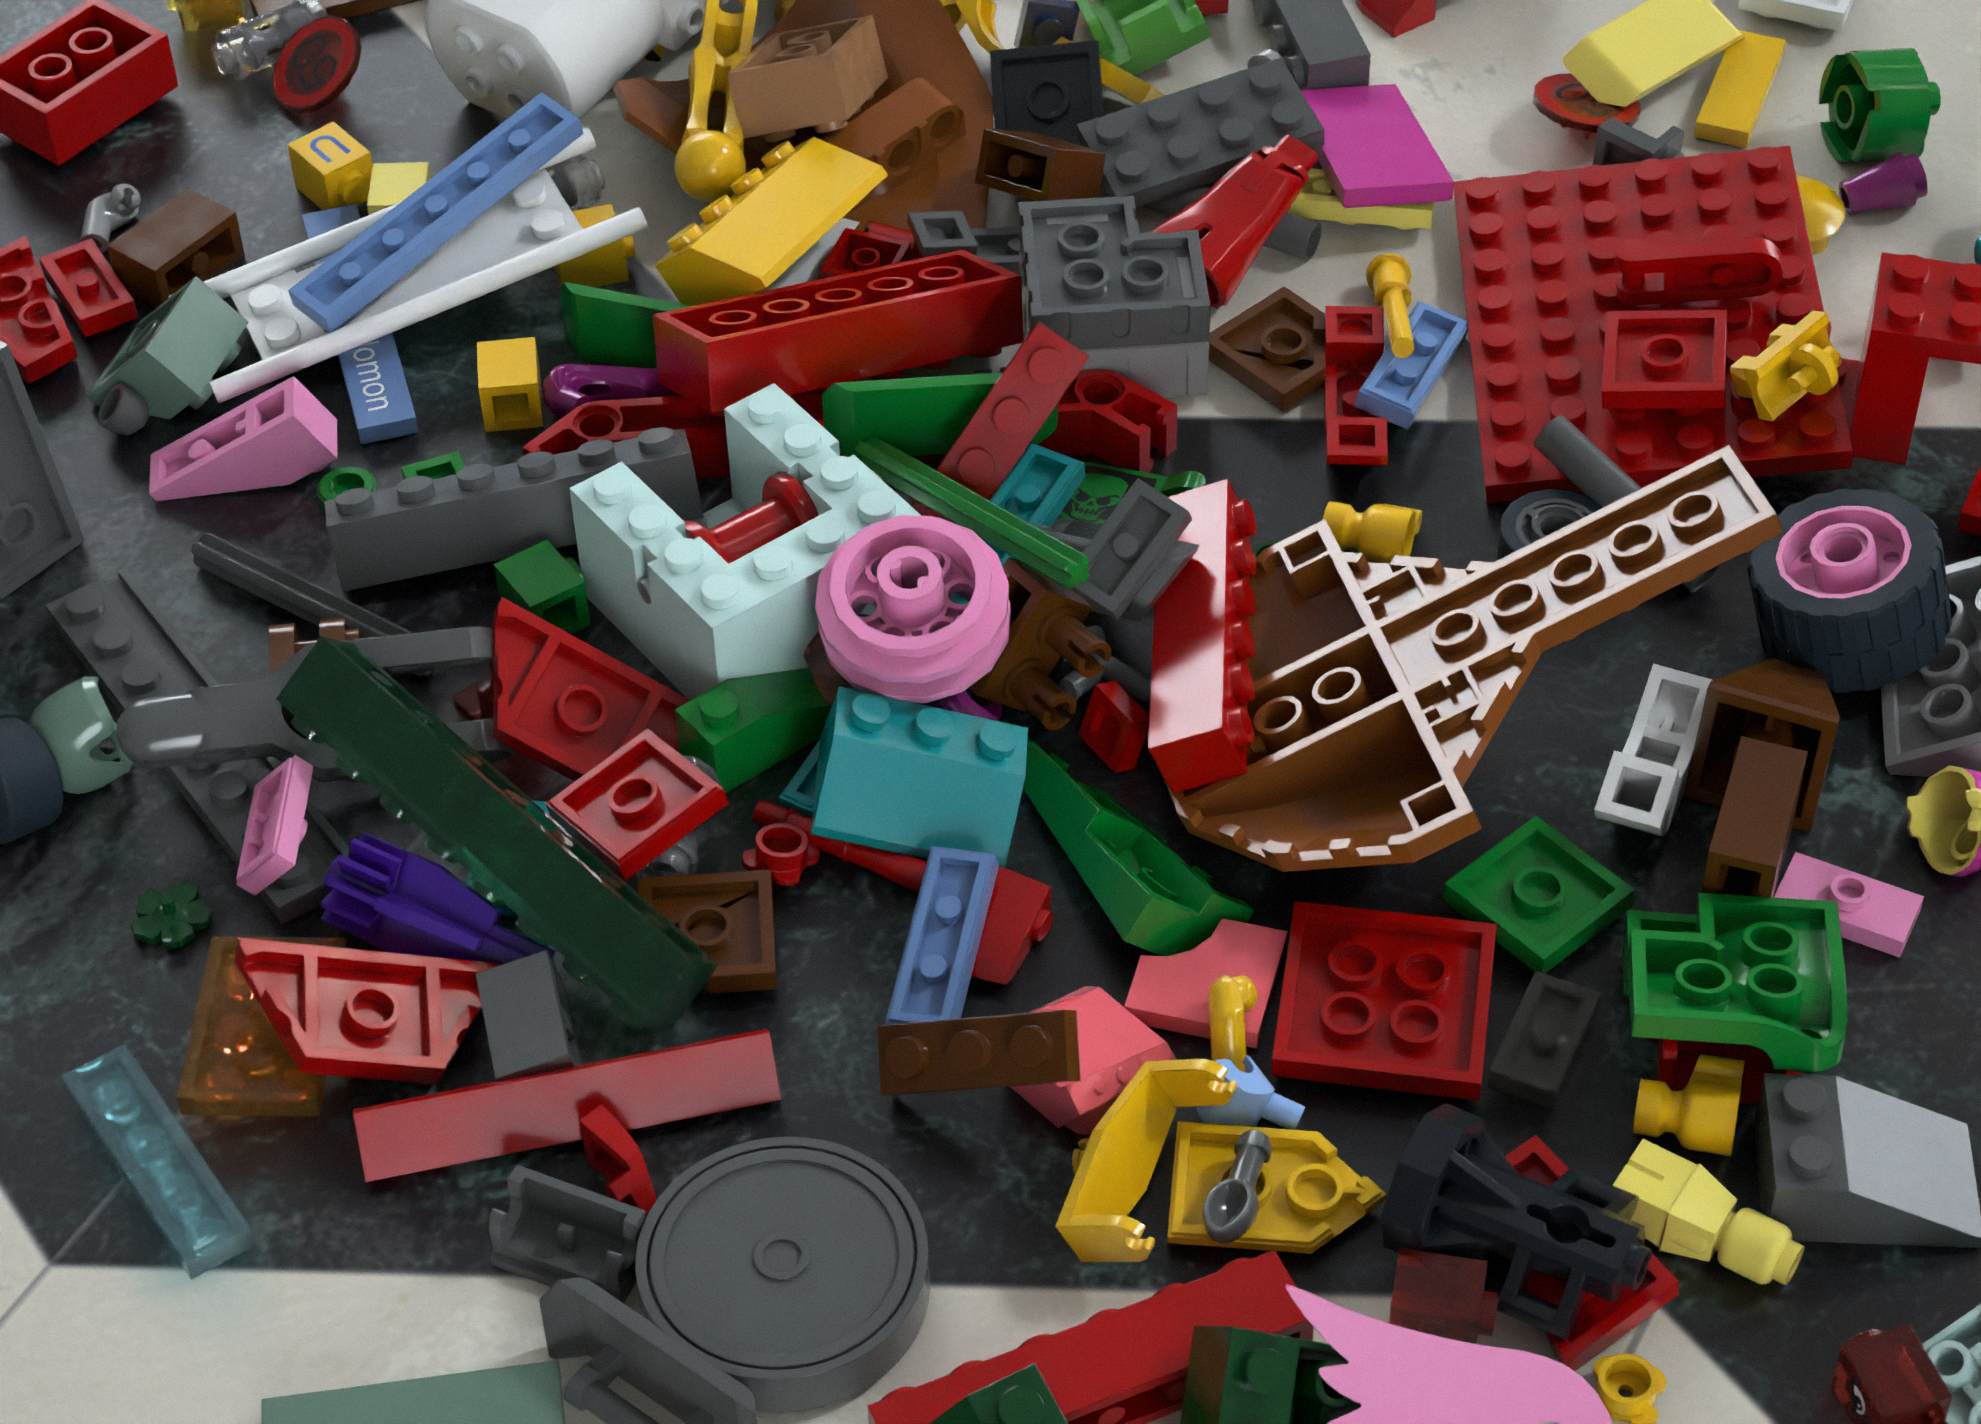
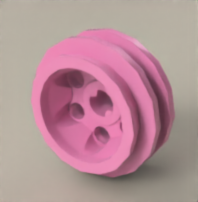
M897 516L864 527L838 546L818 577L815 613L819 622V636L830 665L853 688L913 703H929L962 693L989 673L994 667L1009 639L1011 616L1009 582L997 553L973 530L939 517ZM957 592L968 603L955 604L950 600V597ZM867 604H871L876 608L875 612L870 616H859Z

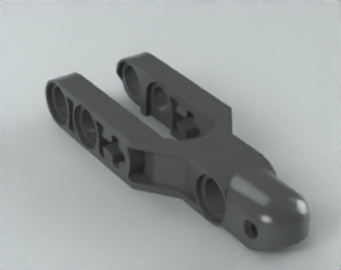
M480 626L306 644L265 680L207 686L190 690L185 694L149 697L134 701L121 713L117 721L116 731L123 753L129 760L143 767L162 768L274 757L281 762H285L290 757L292 758L296 755L314 766L312 778L321 783L482 765L502 761L512 755V748L493 738V719L304 739L287 725L282 715V704L297 691L380 683L382 676L431 671L432 677L445 676L446 669L471 667L492 662L494 658L493 628Z

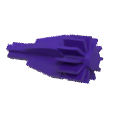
M362 832L359 840L352 839L348 857L339 854L330 865L325 876L323 888L329 894L321 902V907L325 909L320 918L321 921L370 943L372 946L385 952L483 961L503 965L547 950L555 964L553 958L556 950L498 925L497 922L502 910L444 866L367 832Z

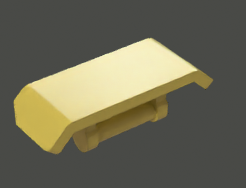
M1648 0L1589 33L1563 57L1562 62L1598 103L1627 107L1743 39L1744 35L1711 0Z

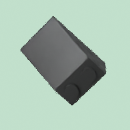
M1764 1073L1753 1121L1762 1214L1786 1225L1792 1232L1793 1241L1981 1248V1211L1967 1123L1838 1076Z

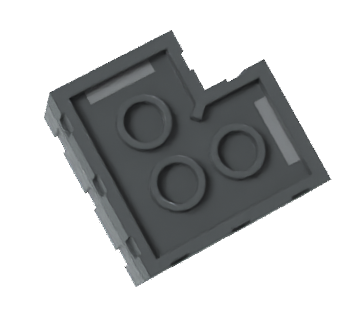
M1134 196L1018 202L1019 272L1021 275L1025 339L1039 321L1089 356L1081 370H1111L1122 374L1162 397L1207 395L1210 300L1198 229L1177 230L1175 233H1139Z

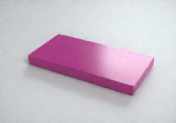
M1396 84L1301 90L1324 128L1325 145L1313 150L1317 153L1318 161L1343 207L1357 208L1441 202L1453 199L1454 181Z

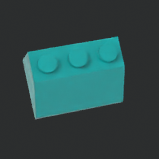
M839 686L820 737L810 834L928 859L931 846L994 853L997 856L999 866L1005 868L1026 776L1028 728Z

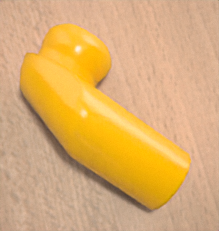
M1223 975L1212 984L1208 991L1212 1061L1229 1059L1242 1072L1245 1071L1243 1059L1247 1055L1244 1013L1251 1011L1257 1002L1256 987L1252 980L1244 975H1238L1233 978L1229 975Z

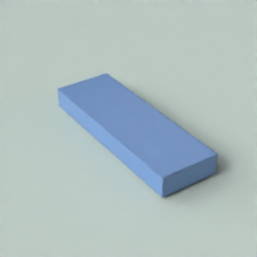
M1418 301L1408 315L1415 346L1414 352L1407 358H1398L1392 353L1389 344L1359 390L1354 407L1377 417L1387 418V421L1407 430L1464 342L1468 332V321L1422 301Z
M931 846L885 1025L961 1018L999 868L996 854Z

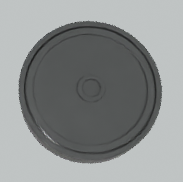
M772 1137L752 1140L728 1147L697 1162L684 1171L664 1190L649 1211L639 1235L635 1256V1273L642 1316L749 1388L755 1398L756 1411L781 1413L820 1408L851 1397L871 1386L886 1375L909 1350L921 1329L929 1303L930 1275L927 1234L920 1211L910 1193L889 1170L872 1158L844 1145L814 1138Z

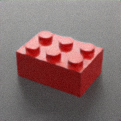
M86 0L0 55V133L56 165H61L179 86L168 35L104 0Z

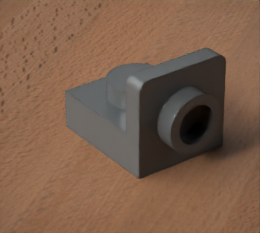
M1610 117L1598 127L1593 165L1603 166L1640 162L1646 159L1684 157V154L1681 152L1684 130L1672 126L1656 139Z

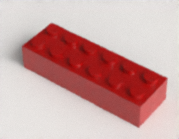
M964 250L653 314L658 383L678 393L682 399L692 401L708 410V413L714 416H725L724 408L773 383L795 401L797 393L811 390L825 392L833 383L851 382L864 378L870 380L895 379L901 376V370L913 367L924 369L945 368L952 364L953 358L967 355L977 358L994 357L1002 353V347L1024 342L1021 275Z

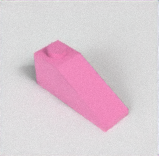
M292 376L152 453L150 458L149 495L156 501H165L290 485L310 473H317L323 470L331 462L338 459L337 418Z

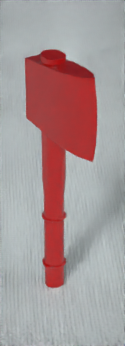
M761 799L756 805L753 812L754 823L763 827L773 823L795 825L806 833L808 843L815 845L818 849L842 858L844 863L852 862L919 893L927 864L926 861L906 854L810 834L812 818L798 813L795 808L788 809L766 799ZM999 866L972 972L973 977L1007 985L1013 979L1034 941L1041 942L1051 928L1054 917L1053 912L1050 911L1051 886Z

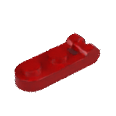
M1760 237L1651 245L1644 240L1631 238L1619 242L1615 248V265L1621 272L1616 280V296L1621 303L1630 306L1756 297L1774 290L1781 282L1783 276L1782 257L1779 248L1772 241ZM1662 272H1663V275H1657V276H1650V275H1648L1649 273H1662Z

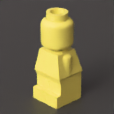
M1645 1139L1641 1140L1613 1186L1638 1195V1204L1631 1220L1644 1225V1238L1659 1247V1251L1707 1262L1710 1261L1715 1251H1717V1258L1722 1266L1761 1285L1768 1284L1772 1280L1787 1285L1803 1255L1805 1246L1792 1240V1232L1786 1225L1751 1208H1742L1735 1213L1737 1199L1700 1163L1697 1165Z

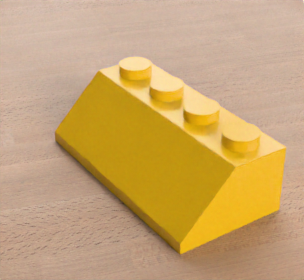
M815 137L795 147L787 140L761 158L765 165L761 171L758 167L754 168L731 184L730 187L735 193L731 198L728 195H724L705 207L699 213L704 222L699 226L696 223H692L671 237L667 243L672 250L654 266L681 304L695 306L757 293L772 284L888 176L882 165Z

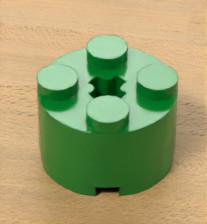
M1914 48L1845 52V54L1835 55L1830 59L1824 70L1819 90V104H1828L1830 122H1820L1824 142L1831 155L1836 160L1842 162L1881 161L1898 152L1904 156L1915 154L1920 157L1922 155L1924 141L1929 128L1930 115L1938 113L1941 105V94L1938 85L1935 82L1928 81L1925 68Z

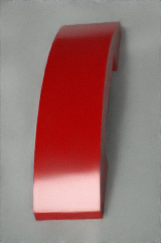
M1325 306L1324 435L1327 464L1387 465V418L1377 417L1354 407L1359 390L1384 354L1383 307Z

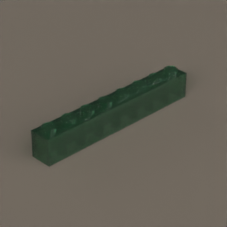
M320 636L276 699L294 715L291 724L298 732L318 744H324L325 742L338 754L335 764L344 773L361 783H371L383 794L379 799V803L385 810L406 823L414 822L428 834L424 839V843L432 852L450 863L456 864L459 862L473 875L469 883L479 894L496 904L501 905L504 902L519 916L515 921L516 926L535 942L544 946L551 944L565 957L562 962V967L565 971L588 987H599L612 999L609 1009L627 1025L637 1030H642L643 1027L672 1029L719 966L714 959L355 644Z

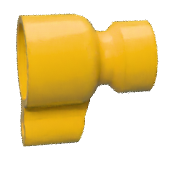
M1329 501L1322 520L1326 519L1342 552L1352 548L1357 550L1358 553H1363L1367 562L1390 564L1395 555L1410 556L1414 536L1420 530L1422 510L1384 503L1374 504L1365 512L1359 513L1355 512L1350 504Z
M1701 1054L1687 1086L1681 1091L1671 1090L1666 1082L1641 1078L1633 1134L1659 1137L1664 1132H1671L1676 1135L1679 1143L1688 1150L1731 1156L1745 1060Z

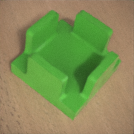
M1075 0L1089 33L1094 41L1098 40L1102 58L1134 76L1212 37L1195 0H1095L1091 3L1088 0Z

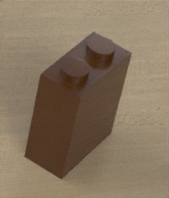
M1741 736L1710 844L1701 893L1774 898L1790 840L1808 751Z

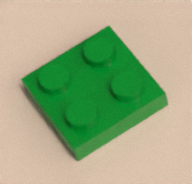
M1535 816L1445 882L1443 901L1469 921L1497 924L1495 941L1542 977L1633 906L1635 889L1539 817Z

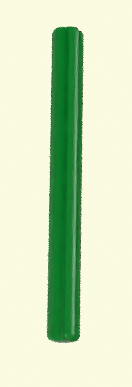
M872 436L866 442L860 440L855 445L854 451L858 453L857 458L870 470L879 475L887 485L952 523L973 530L983 541L1064 588L1072 589L1078 582L1085 584L1089 579L1090 574L1086 569L1090 561L1080 551L876 436Z

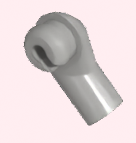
M118 184L113 187L110 193L93 199L85 210L80 242L92 238L101 253H105L108 249L110 233L132 222L139 212L138 206L141 202L138 190L129 184Z

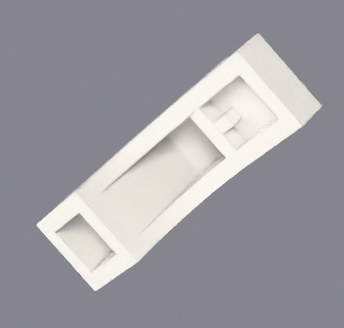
M1653 664L1625 747L1622 752L1615 750L1613 752L1594 809L1596 818L1658 836L1666 834L1683 798L1706 692L1712 679Z

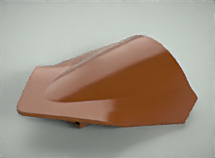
M796 0L779 22L751 47V52L771 34L873 15L888 78L874 92L875 96L861 105V111L847 119L848 125L843 128L825 133H816L814 126L795 129L796 134L794 136L776 142H764L762 135L743 138L746 173L757 167L761 171L765 167L761 158L779 144L789 140L791 145L795 147L815 137L882 165L888 174L884 180L843 217L860 222L855 230L864 232L867 222L871 220L911 231L907 223L908 212L963 211L970 228H985L989 187L975 183L984 128L993 129V96L968 47L940 0ZM639 77L616 81L613 91L624 120L676 154L681 146V140L687 125L690 104L689 78L679 81H656ZM719 90L712 91L707 127L708 130L722 132L726 94Z

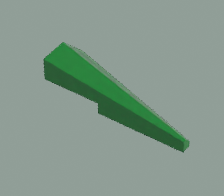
M1004 718V720H1003L1004 723L1013 724V725H1018V724H1016V723H1014V722H1012V721H1009V720H1007V719H1005V718ZM1028 737L1026 776L1023 789L1123 941L1160 956H1171L1194 949L1212 936L1222 918L1244 923L1249 921L1255 912L1251 906L1243 900L1232 898L1214 890L1209 885L1212 880V876L1200 866L1194 865L1191 868L1166 845L1167 840L1098 786H1090L1082 781L1075 782L1066 773L1070 765L1056 754L1051 753L1048 756Z

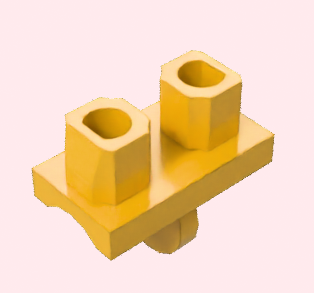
M1813 310L1796 325L1781 324L1769 334L1767 348L1757 357L1743 355L1730 366V375L1737 395L1753 399L1759 419L1774 421L1807 392L1815 395H1824L1837 384V367L1842 364L1839 352L1832 346L1828 337L1827 328L1830 321L1827 312Z

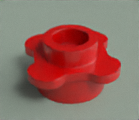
M773 823L764 826L758 831L755 848L746 850L742 854V865L748 871L771 869L772 882L783 886H790L800 881L801 872L807 866L815 865L819 862L820 851L815 845L808 843L806 833L799 827L788 823Z

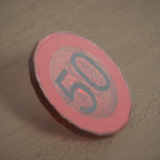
M330 15L312 20L301 27L289 39L275 63L272 78L274 94L285 108L301 114L318 111L333 102L345 90L359 66L362 47L357 30L346 19Z
M1559 73L1544 77L1535 85L1533 92V103L1541 114L1560 124L1562 128L1568 127L1584 131L1582 134L1584 139L1597 135L1598 127L1610 117L1632 127L1638 122L1641 104L1638 100L1627 107L1598 103L1572 73Z

